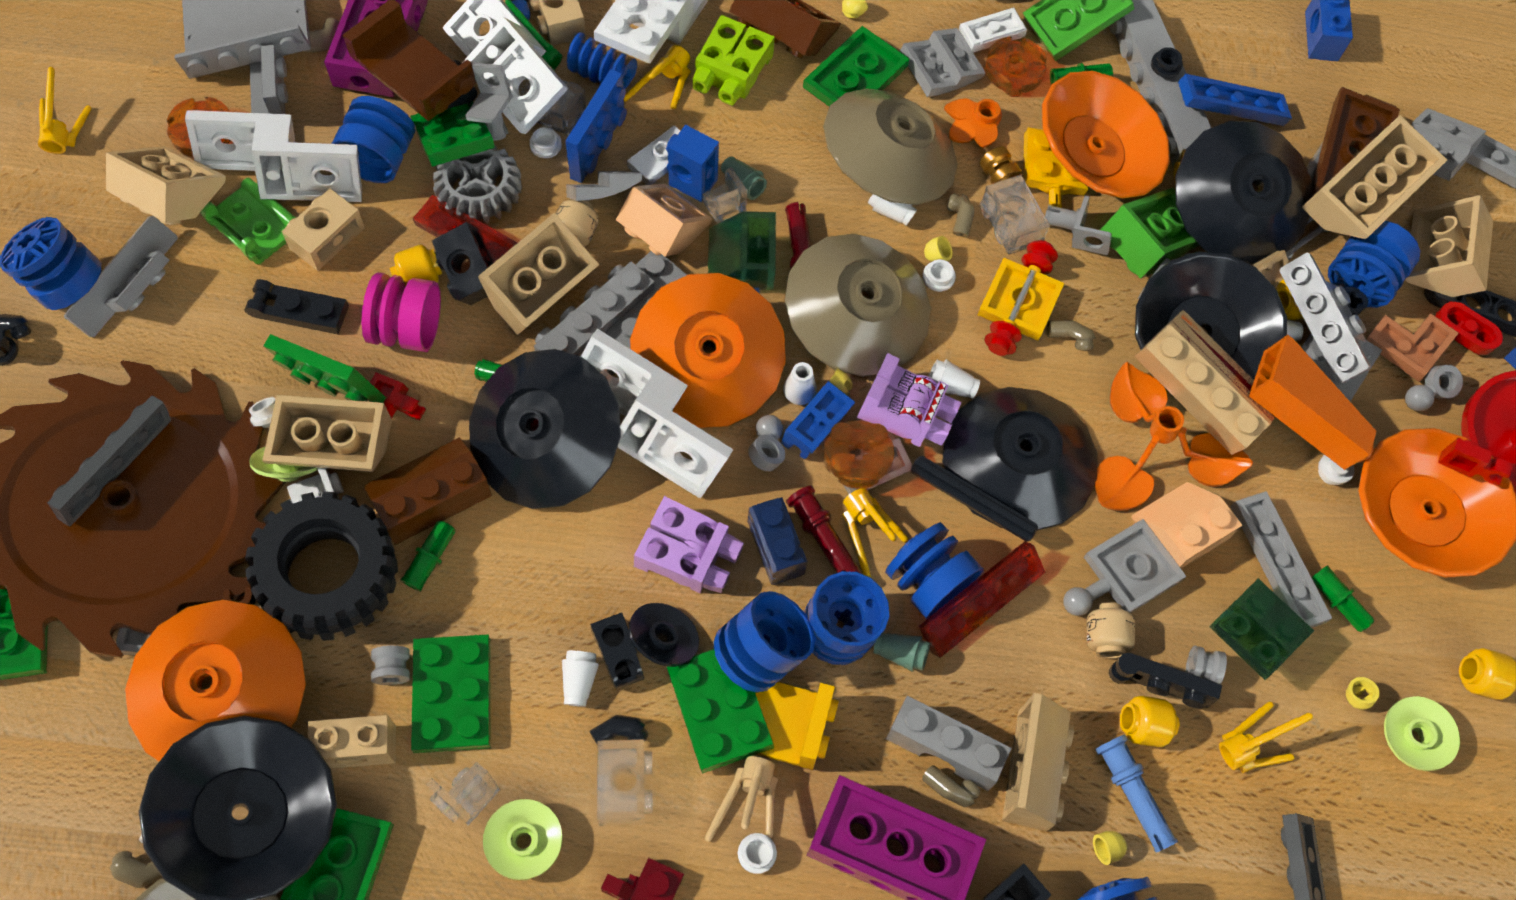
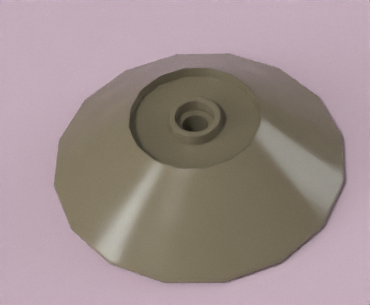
M867 88L845 93L829 106L823 125L827 148L841 171L863 190L889 202L919 205L939 199L953 185L958 164L952 141L939 122L917 103L893 92Z
M858 234L826 237L804 250L789 272L785 304L791 328L811 355L834 370L840 369L845 373L861 377L877 375L887 353L899 358L900 360L897 365L902 366L914 358L928 335L931 307L924 282L909 260L882 240ZM862 292L868 293L870 299L865 298Z

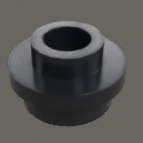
M1162 48L1153 55L1151 67L1161 77H1175L1183 67L1182 55L1174 48Z

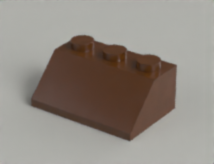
M734 0L729 12L738 16V22L745 24L747 28L755 26L761 31L774 36L775 44H778L779 41L788 46L786 51L798 58L815 56L841 25L837 20L802 0Z
M460 437L363 485L377 513L386 525L394 545L429 529L436 522L444 521L492 496L486 477L473 454Z

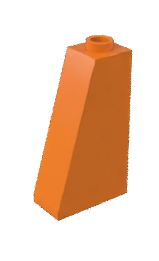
M1286 335L1263 352L1249 397L1344 470L1356 463L1365 462L1374 451L1373 444L1377 431L1291 336Z

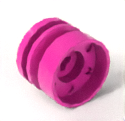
M375 273L368 283L362 307L361 325L365 342L379 345L382 342V345L392 347L398 339L403 349L427 353L435 340L440 318L441 295L438 283L412 278L405 287L401 276L393 275L390 278L385 273Z

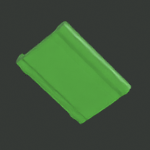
M249 177L242 181L241 187L219 205L215 206L209 201L200 212L211 226L219 230L250 261L257 265L264 262L265 259L287 243L281 231L286 228L290 220L296 218L275 199H260L258 184Z

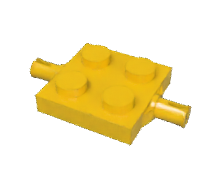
M1028 127L1024 133L1023 187L1036 188L1048 193L1049 204L1062 208L1061 195L1073 194L1084 196L1088 191V186L1071 176L1055 157L1044 131Z

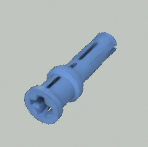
M1124 734L1097 747L1095 751L1097 755L1103 756L1113 775L1111 777L1112 783H1115L1116 786H1121L1150 839L1155 853L1176 844L1178 840L1174 837L1141 776L1144 773V768L1142 764H1138L1134 760L1125 743L1128 739Z

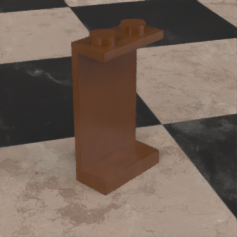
M388 0L343 34L350 57L427 121H430L437 114L443 113L452 102L461 95L467 94L476 84L472 62L467 59L459 66L405 22L401 5L395 0Z

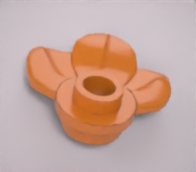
M963 98L945 105L944 110L955 119L949 131V138L952 141L969 143L975 139L982 148L995 142L998 136L997 126L1002 119V111L996 101L983 99L976 103L970 99Z

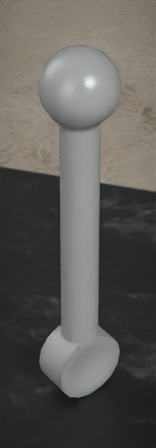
M1319 225L1318 228L1295 243L1286 252L1288 261L1296 250L1320 233L1328 231Z

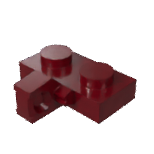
M648 857L639 878L630 874L627 882L607 874L601 889L602 892L618 900H674L684 874Z

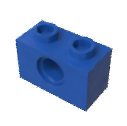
M1311 0L1305 11L1308 59L1338 62L1353 39L1350 0Z
M685 124L678 135H672L666 147L668 152L667 171L669 173V186L702 202L718 180L719 142Z

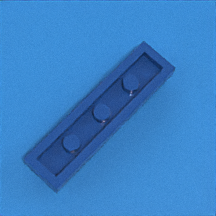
M1185 74L1178 81L1186 107L1285 126L1292 119L1284 94Z

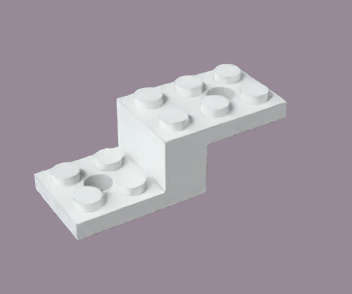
M467 0L444 25L443 29L467 56L465 60L468 59L472 62V66L475 63L503 66L513 96L503 110V114L520 133L526 134L569 89L541 57L546 50L502 0ZM484 21H489V32L485 36H481L479 33L480 25ZM488 72L484 73V78L489 84L494 86L500 85L495 75ZM528 79L530 81V90L526 95L521 96L519 85L523 80Z
M615 0L594 30V40L650 64L666 39L677 44L681 43L708 0ZM633 24L635 26H638L639 28L633 29L630 27V25Z
M186 111L185 122L194 160L211 169L255 171L260 199L313 201L330 188L348 202H362V184L357 145L296 143L291 114ZM220 139H229L233 144H225ZM326 170L333 174L323 175L319 171Z
M596 329L581 357L586 359L607 378L618 401L620 413L626 416L620 426L621 438L618 448L701 499L733 449L673 412L674 407L686 390L687 384L601 330ZM607 369L614 371L619 378L611 376ZM680 452L689 454L692 459L685 458Z

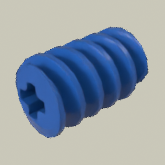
M583 32L575 35L567 54L568 69L573 73L578 72L583 78L589 77L591 82L599 83L600 85L609 70H615L622 73L623 88L626 89L636 74L637 60L634 58L627 65V54L621 53L616 59V49L610 48L606 53L607 46L599 43L596 47V40L593 37H590L585 42L586 35Z

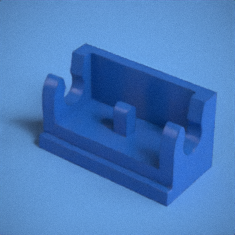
M828 381L786 429L781 444L787 449L791 448L793 444L801 450L800 457L806 459L811 453H814L855 404V401Z

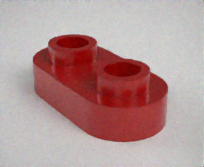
M1460 302L1446 303L1435 315L1439 320L1458 332L1454 339L1456 342L1478 355L1491 354L1503 341L1502 332L1497 325Z

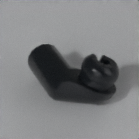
M0 314V326L5 332L9 330L12 338L17 340L31 333L30 327L26 324L28 320L24 316Z
M615 715L589 731L598 747L617 736L628 737L632 745H640L648 737V732L644 728L645 723L640 718L625 715Z

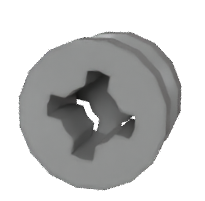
M390 645L372 649L371 659L375 663V669L371 673V682L379 685H398L408 682L410 680V672L406 668V661L410 658L409 648Z
M1194 645L1189 652L1185 672L1221 685L1227 665L1226 653L1217 650L1210 653L1206 652L1203 647Z

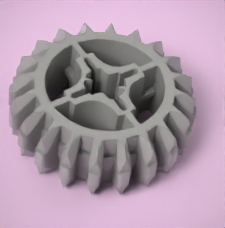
M496 146L493 149L437 165V171L433 173V190L442 209H446L450 217L457 215L461 223L470 218L473 225L476 224L478 219H483L488 224L489 217L492 216L500 220L502 216L501 211L511 213V204L518 203V193H521L522 190L521 172L517 167L513 156L509 157L505 148L498 150ZM500 175L502 177V181L499 184V186L496 187L494 185L496 183L495 179ZM459 178L461 180L459 182V187L456 190H454L453 186Z

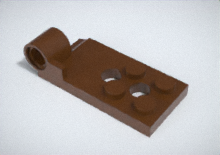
M1344 87L1339 89L1332 106L1312 183V197L1355 157L1350 152L1349 147L1356 148L1360 153L1398 117L1400 109L1396 105L1367 94H1359Z

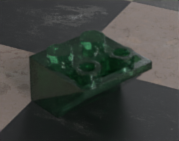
M742 211L709 228L708 273H721L746 282L753 288H759V290H774L776 271V212Z
M1259 578L1243 591L1209 626L1264 680L1268 679L1314 632L1301 617Z

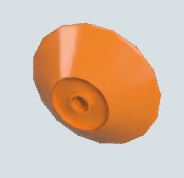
M1096 71L1071 72L1051 84L1042 103L1043 131L1053 154L1071 176L1095 192L1121 199L1144 196L1162 183L1170 164L1169 138L1157 112L1138 91L1116 77Z
M721 273L688 274L661 287L640 310L630 337L631 350L688 385L674 407L673 412L698 428L726 427L755 414L776 391L786 363L784 330L771 303L750 284ZM707 341H711L715 344L716 350L713 353H706L702 345Z
M1437 428L1405 429L1380 441L1374 448L1372 455L1362 466L1358 492L1365 520L1387 550L1412 568L1444 578L1476 576L1501 563L1516 542V495L1510 479L1503 477L1499 486L1493 485L1485 481L1478 474L1471 478L1438 463L1441 451L1458 437L1468 440L1466 437ZM1424 507H1426V508L1430 511L1431 514H1429L1428 512H1426V510L1424 509Z
M222 599L189 606L157 626L136 653L125 688L129 725L144 751L158 761L161 760L173 743L209 722L245 715L281 721L291 728L297 720L306 687L302 652L287 627L257 605ZM211 676L212 685L210 688L203 690V680Z

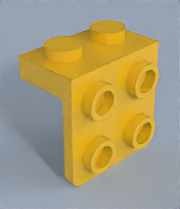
M777 682L768 691L755 693L774 745L773 749L757 755L813 770L817 757L824 759L830 736L823 735L826 721L833 723L839 703V700L832 699L835 686L820 683L818 692H813Z

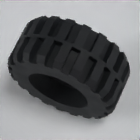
M324 491L320 498H315L313 492L302 494V501L293 504L291 499L281 503L280 505L283 510L277 514L270 511L263 518L266 524L264 529H255L251 536L255 547L247 548L245 557L250 566L245 570L247 581L252 587L251 592L261 608L273 618L281 621L287 627L290 634L296 631L300 638L312 640L314 635H320L322 641L334 640V633L342 631L345 637L356 633L355 625L362 622L367 627L375 620L372 613L376 609L383 612L388 605L387 594L394 593L397 583L394 576L398 572L395 549L386 525L381 518H376L374 510L367 504L359 506L357 499L349 495H344L342 500H339L335 492ZM336 539L347 542L356 549L359 558L358 565L350 579L341 587L327 593L308 594L296 590L291 585L288 577L290 566L296 555L306 546L320 540Z

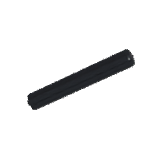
M924 456L918 457L911 468L912 474L1025 542H1030L1035 536L1039 526L1027 517Z

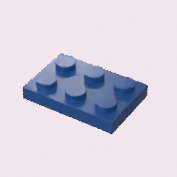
M612 69L609 70L565 140L570 179L581 184L588 173H593L597 166L599 154L602 149L606 150L609 147L615 128L621 126L626 118L627 109L624 108L626 90L623 88L622 73Z

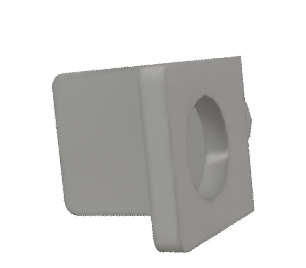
M475 63L472 69L480 94L465 115L467 121L484 122L492 135L493 141L502 140L508 134L502 112L513 97L502 65ZM488 72L495 75L500 85L494 86L489 84L484 78V73Z
M1084 196L1081 208H1078L1077 211L1048 205L1044 225L1072 230V248L1108 255L1112 234L1084 227L1088 215L1090 196ZM1096 237L1100 239L1103 243L1100 245H1094L1089 243L1085 238Z

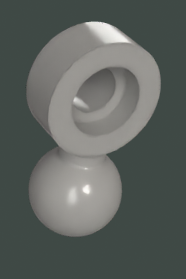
M1452 365L1432 367L1425 376V385H1415L1406 392L1405 402L1407 406L1414 411L1420 412L1429 409L1434 403V398L1455 397L1463 386L1461 372Z
M765 415L756 424L758 438L749 446L748 454L752 463L757 468L770 472L775 470L785 459V450L778 441L783 433V424L778 417Z

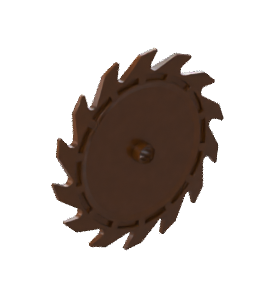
M122 360L120 363L131 378L130 382L126 385L119 386L80 373L49 379L48 383L68 395L64 401L13 406L1 413L0 429L13 430L15 434L10 439L0 443V589L8 591L16 632L36 648L43 651L45 650L46 626L50 622L59 621L90 653L122 658L124 655L113 640V633L118 628L124 627L151 635L157 626L186 607L222 600L225 589H230L233 592L234 601L245 595V587L249 586L252 589L246 577L232 576L231 570L246 561L247 548L255 547L251 539L252 534L256 528L264 529L266 526L265 522H259L257 518L286 483L278 480V478L257 474L250 467V457L260 448L264 431L262 426H253L250 421L251 414L249 409L254 405L253 401L248 402L242 417L238 421L232 422L226 419L217 384L195 368L191 370L192 389L181 393L151 365ZM151 396L164 402L171 418L170 423L114 481L109 482L103 487L100 496L70 527L58 520L47 503L52 498L55 490L59 486L66 484L79 471L81 464L87 458L92 457L105 444L107 437L112 432L118 430L130 418L137 406L144 404ZM129 499L124 505L115 506L118 501Z

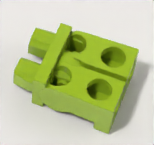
M721 15L701 53L695 59L696 71L693 77V89L705 94L708 93L711 86H715L720 89L718 91V98L731 106L734 105L739 97L746 99L749 89L756 82L760 71L765 64H769L774 55L775 37L750 26L746 31L745 24ZM726 28H732L736 32L735 36L726 33ZM753 39L762 41L764 46L760 47L753 44Z

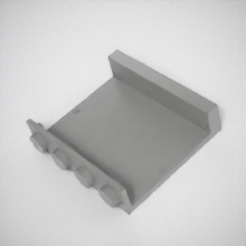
M182 0L185 52L176 54L175 60L189 79L261 62V46L274 45L278 57L311 49L306 0Z

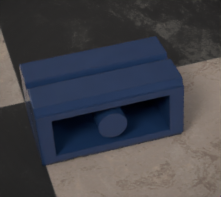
M783 497L750 507L747 522L771 585L804 575L808 561L803 548L800 547L799 538Z

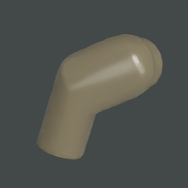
M327 18L322 30L309 31L311 49L304 52L329 50L339 21L334 18Z
M952 194L950 195L947 208L949 211L957 212L953 234L960 237H968L974 217V207L968 196Z
M1048 321L1047 323L1048 337H1072L1076 339L1075 347L1077 350L1093 349V339H1096L1093 330L1076 321Z
M935 765L929 767L922 778L939 795L962 807L972 806L975 804L974 799L980 795V789L974 782L964 780L961 786H959Z
M129 851L119 852L112 859L110 870L113 877L130 886L143 888L162 879L153 862L144 864L136 860Z

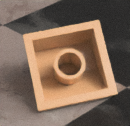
M665 183L633 186L616 218V221L625 226L624 230L626 233L634 238L642 239L650 245L649 249L654 254H662L665 257L681 254L713 220V218Z
M1186 482L1131 516L1135 523L1142 519L1145 520L1181 569L1228 541L1242 526L1241 522L1220 496L1189 482Z

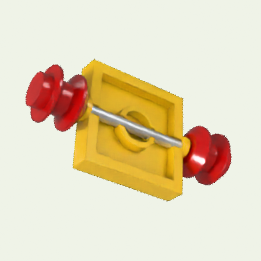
M1043 240L1030 242L1027 245V253L1021 259L1023 265L1003 258L977 314L993 322L990 325L992 333L987 334L984 341L989 350L996 355L1005 356L1015 353L1017 349L1015 343L1021 340L1022 334L1039 341L1064 286L1063 282L1046 275L1052 272V263L1058 258L1057 251L1049 242Z

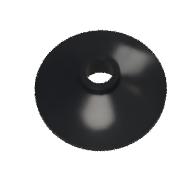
M663 603L645 604L639 607L630 619L629 635L632 643L644 657L656 664L667 667L681 666L691 661L698 651L699 635L696 627L683 612L675 607Z

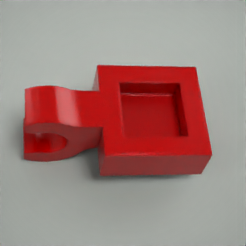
M375 372L370 383L386 397L383 403L391 419L395 412L399 410L405 415L420 421L426 408L418 405V400L406 395L409 388L404 383Z

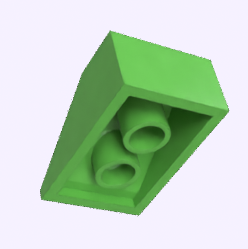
M1174 188L1123 204L1100 229L1112 234L1110 247L1120 254L1127 263L1129 270L1140 279L1154 274L1166 258L1169 260L1180 258L1199 246L1185 229L1176 207Z

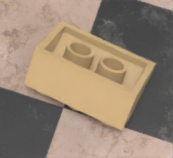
M166 146L106 152V191L119 197L122 202L138 207L141 212L151 214L160 219V222L164 224L176 225L180 224L181 220L196 218L226 181L225 175Z
M1481 195L1414 211L1411 235L1417 241L1421 253L1419 262L1405 279L1407 283L1450 297L1486 291L1493 220Z
M554 212L482 272L478 278L494 310L518 335L599 266V263Z
M276 395L262 461L265 464L373 472L386 453L392 419L384 403Z
M1034 692L1018 711L1002 821L1048 831L1056 825V822L1061 821L1064 812V799H1060L1059 796L1061 784L1065 785L1068 779L1069 762L1064 761L1066 747L1070 748L1073 741L1074 725L1069 724L1070 711L1039 693Z

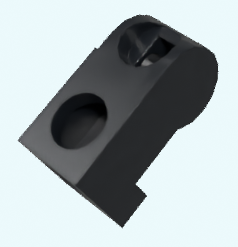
M621 612L590 624L591 632L615 689L618 690L644 680L643 671L636 655L637 651L630 638L623 613Z

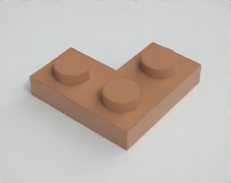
M1431 313L1413 334L1385 315L1367 336L1366 340L1382 349L1381 356L1420 382L1455 339L1458 332Z

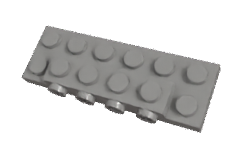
M652 251L636 265L632 261L625 267L619 264L611 270L608 275L609 281L601 288L595 285L587 291L584 296L585 302L577 309L574 306L568 307L562 313L560 323L552 330L549 327L544 328L535 339L534 349L535 351L557 349L581 357L596 329L601 330L631 349L630 337L640 310L661 287L687 274L662 254L656 255ZM607 369V372L611 376L615 373L614 371Z

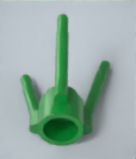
M505 0V4L546 50L541 57L554 71L560 65L563 55L541 36L511 0Z

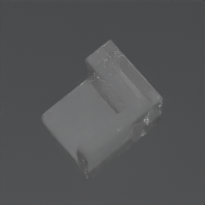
M731 167L725 170V184L704 193L702 201L717 224L720 225L746 212L747 189Z

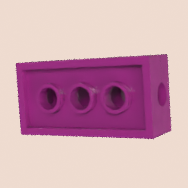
M348 0L324 61L332 86L394 97V92L350 57L343 37L345 32L388 0ZM395 0L401 5L405 22L415 31H418L428 0Z
M839 775L806 856L904 900H965L986 839ZM861 824L867 830L868 838L864 840L855 838L850 832V825ZM894 839L899 841L904 849L903 856L891 854L887 848V840ZM925 855L933 856L938 860L940 865L938 873L931 872L926 868L924 864Z

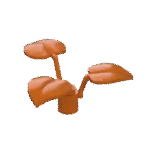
M1129 362L1124 363L1111 386V408L1120 419L1128 423L1137 422L1142 418L1146 422L1152 421L1150 426L1152 439L1136 465L1124 456L1108 457L1099 464L1095 489L1098 502L1103 507L1123 511L1136 508L1146 502L1154 489V479L1149 473L1140 469L1158 443H1171L1177 436H1179L1184 455L1191 457L1188 463L1189 473L1199 483L1206 486L1219 487L1232 482L1251 468L1253 461L1243 450L1231 455L1210 433L1194 436L1189 449L1185 436L1187 429L1182 427L1184 416L1177 408L1166 406L1168 395L1164 386L1157 379L1138 370Z

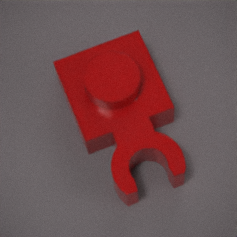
M1459 437L1441 451L1438 460L1439 464L1471 478L1478 474L1488 483L1498 486L1501 484L1503 477H1510L1513 469V464L1502 459H1492L1491 451L1479 447L1473 441L1463 440Z

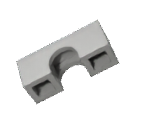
M909 696L905 698L886 737V740L917 756L927 753L943 759L955 768V775L965 780H971L986 791H989L997 783L1012 749Z

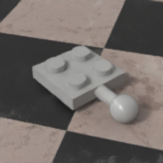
M1142 519L1086 553L1084 559L1100 580L1085 589L1081 587L1071 588L1064 595L1063 604L1068 613L1074 616H1082L1090 611L1095 599L1109 592L1116 603L1122 606L1123 610L1132 613L1182 582L1187 576L1145 520Z

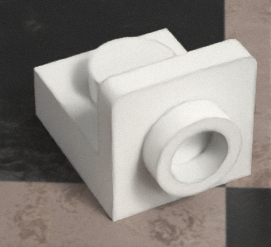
M317 468L319 475L287 486L292 503L302 501L301 495L313 492L315 498L322 497L324 491L335 492L339 499L338 494L344 492L337 473L330 474L327 468Z

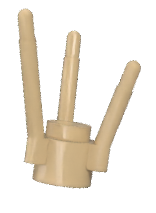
M756 756L746 757L744 768H737L734 781L705 835L706 841L710 842L714 837L741 784H743L742 789L748 792L741 827L743 829L748 828L757 795H764L766 790V836L769 838L773 837L775 789L778 778L773 776L775 769L773 762Z

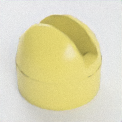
M843 0L842 12L850 19H856L868 10L865 0Z
M944 236L931 239L924 249L926 259L931 262L938 259L949 261L953 255L951 244Z
M840 369L835 371L829 381L847 396L849 395L848 390H851L853 386L851 378Z
M1365 677L1353 679L1346 689L1347 701L1352 707L1359 710L1371 708L1376 703L1380 694L1376 683ZM1365 691L1369 694L1363 699L1358 698Z
M1105 831L1093 837L1094 851L1104 865L1115 863L1125 856L1127 850L1126 840L1118 832Z

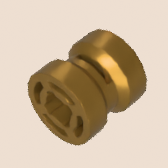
M999 146L990 150L982 157L979 163L984 173L991 176L990 182L996 191L1009 189L1023 175L1018 164L1012 163V156L1005 146Z

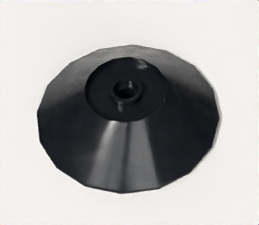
M1228 121L1203 131L1185 150L1175 175L1176 207L1186 231L1206 252L1230 254L1250 265H1254L1276 251L1285 250L1286 253L1304 234L1310 215L1301 207L1312 198V180L1301 154L1281 133L1258 122ZM1252 183L1258 186V192L1254 190Z
M1195 252L1170 260L1148 279L1136 304L1135 337L1140 350L1184 310L1200 327L1207 330L1208 335L1253 380L1255 379L1263 352L1287 335V315L1277 289L1255 266L1230 254Z
M557 349L525 352L498 367L480 389L469 419L470 451L486 477L488 485L504 500L531 509L562 507L591 492L610 469L621 438L619 404L607 378L583 357ZM537 419L539 426L535 431H532L531 423Z
M1006 387L981 393L958 410L952 423H950L952 426L943 445L942 463L947 471L1037 523L1039 526L1038 530L1063 524L1085 506L1097 481L1098 453L1087 426L1065 403L1039 390ZM1020 445H1027L1031 451L1022 450ZM969 508V510H970L973 514H975V515H977V516H979V517H981V518L987 520L988 522H990V523H992V524H994V525L1000 527L999 525L995 524L994 522L990 521L989 519L985 518L984 516L980 515L979 513H977V512H975L974 510H972V509Z
M245 715L209 722L173 743L149 774L138 811L143 848L165 881L196 900H259L275 896L308 873L329 842L337 809V799L332 772L324 758L310 739L281 721ZM237 807H244L248 810V815L242 820H237L232 816V812Z

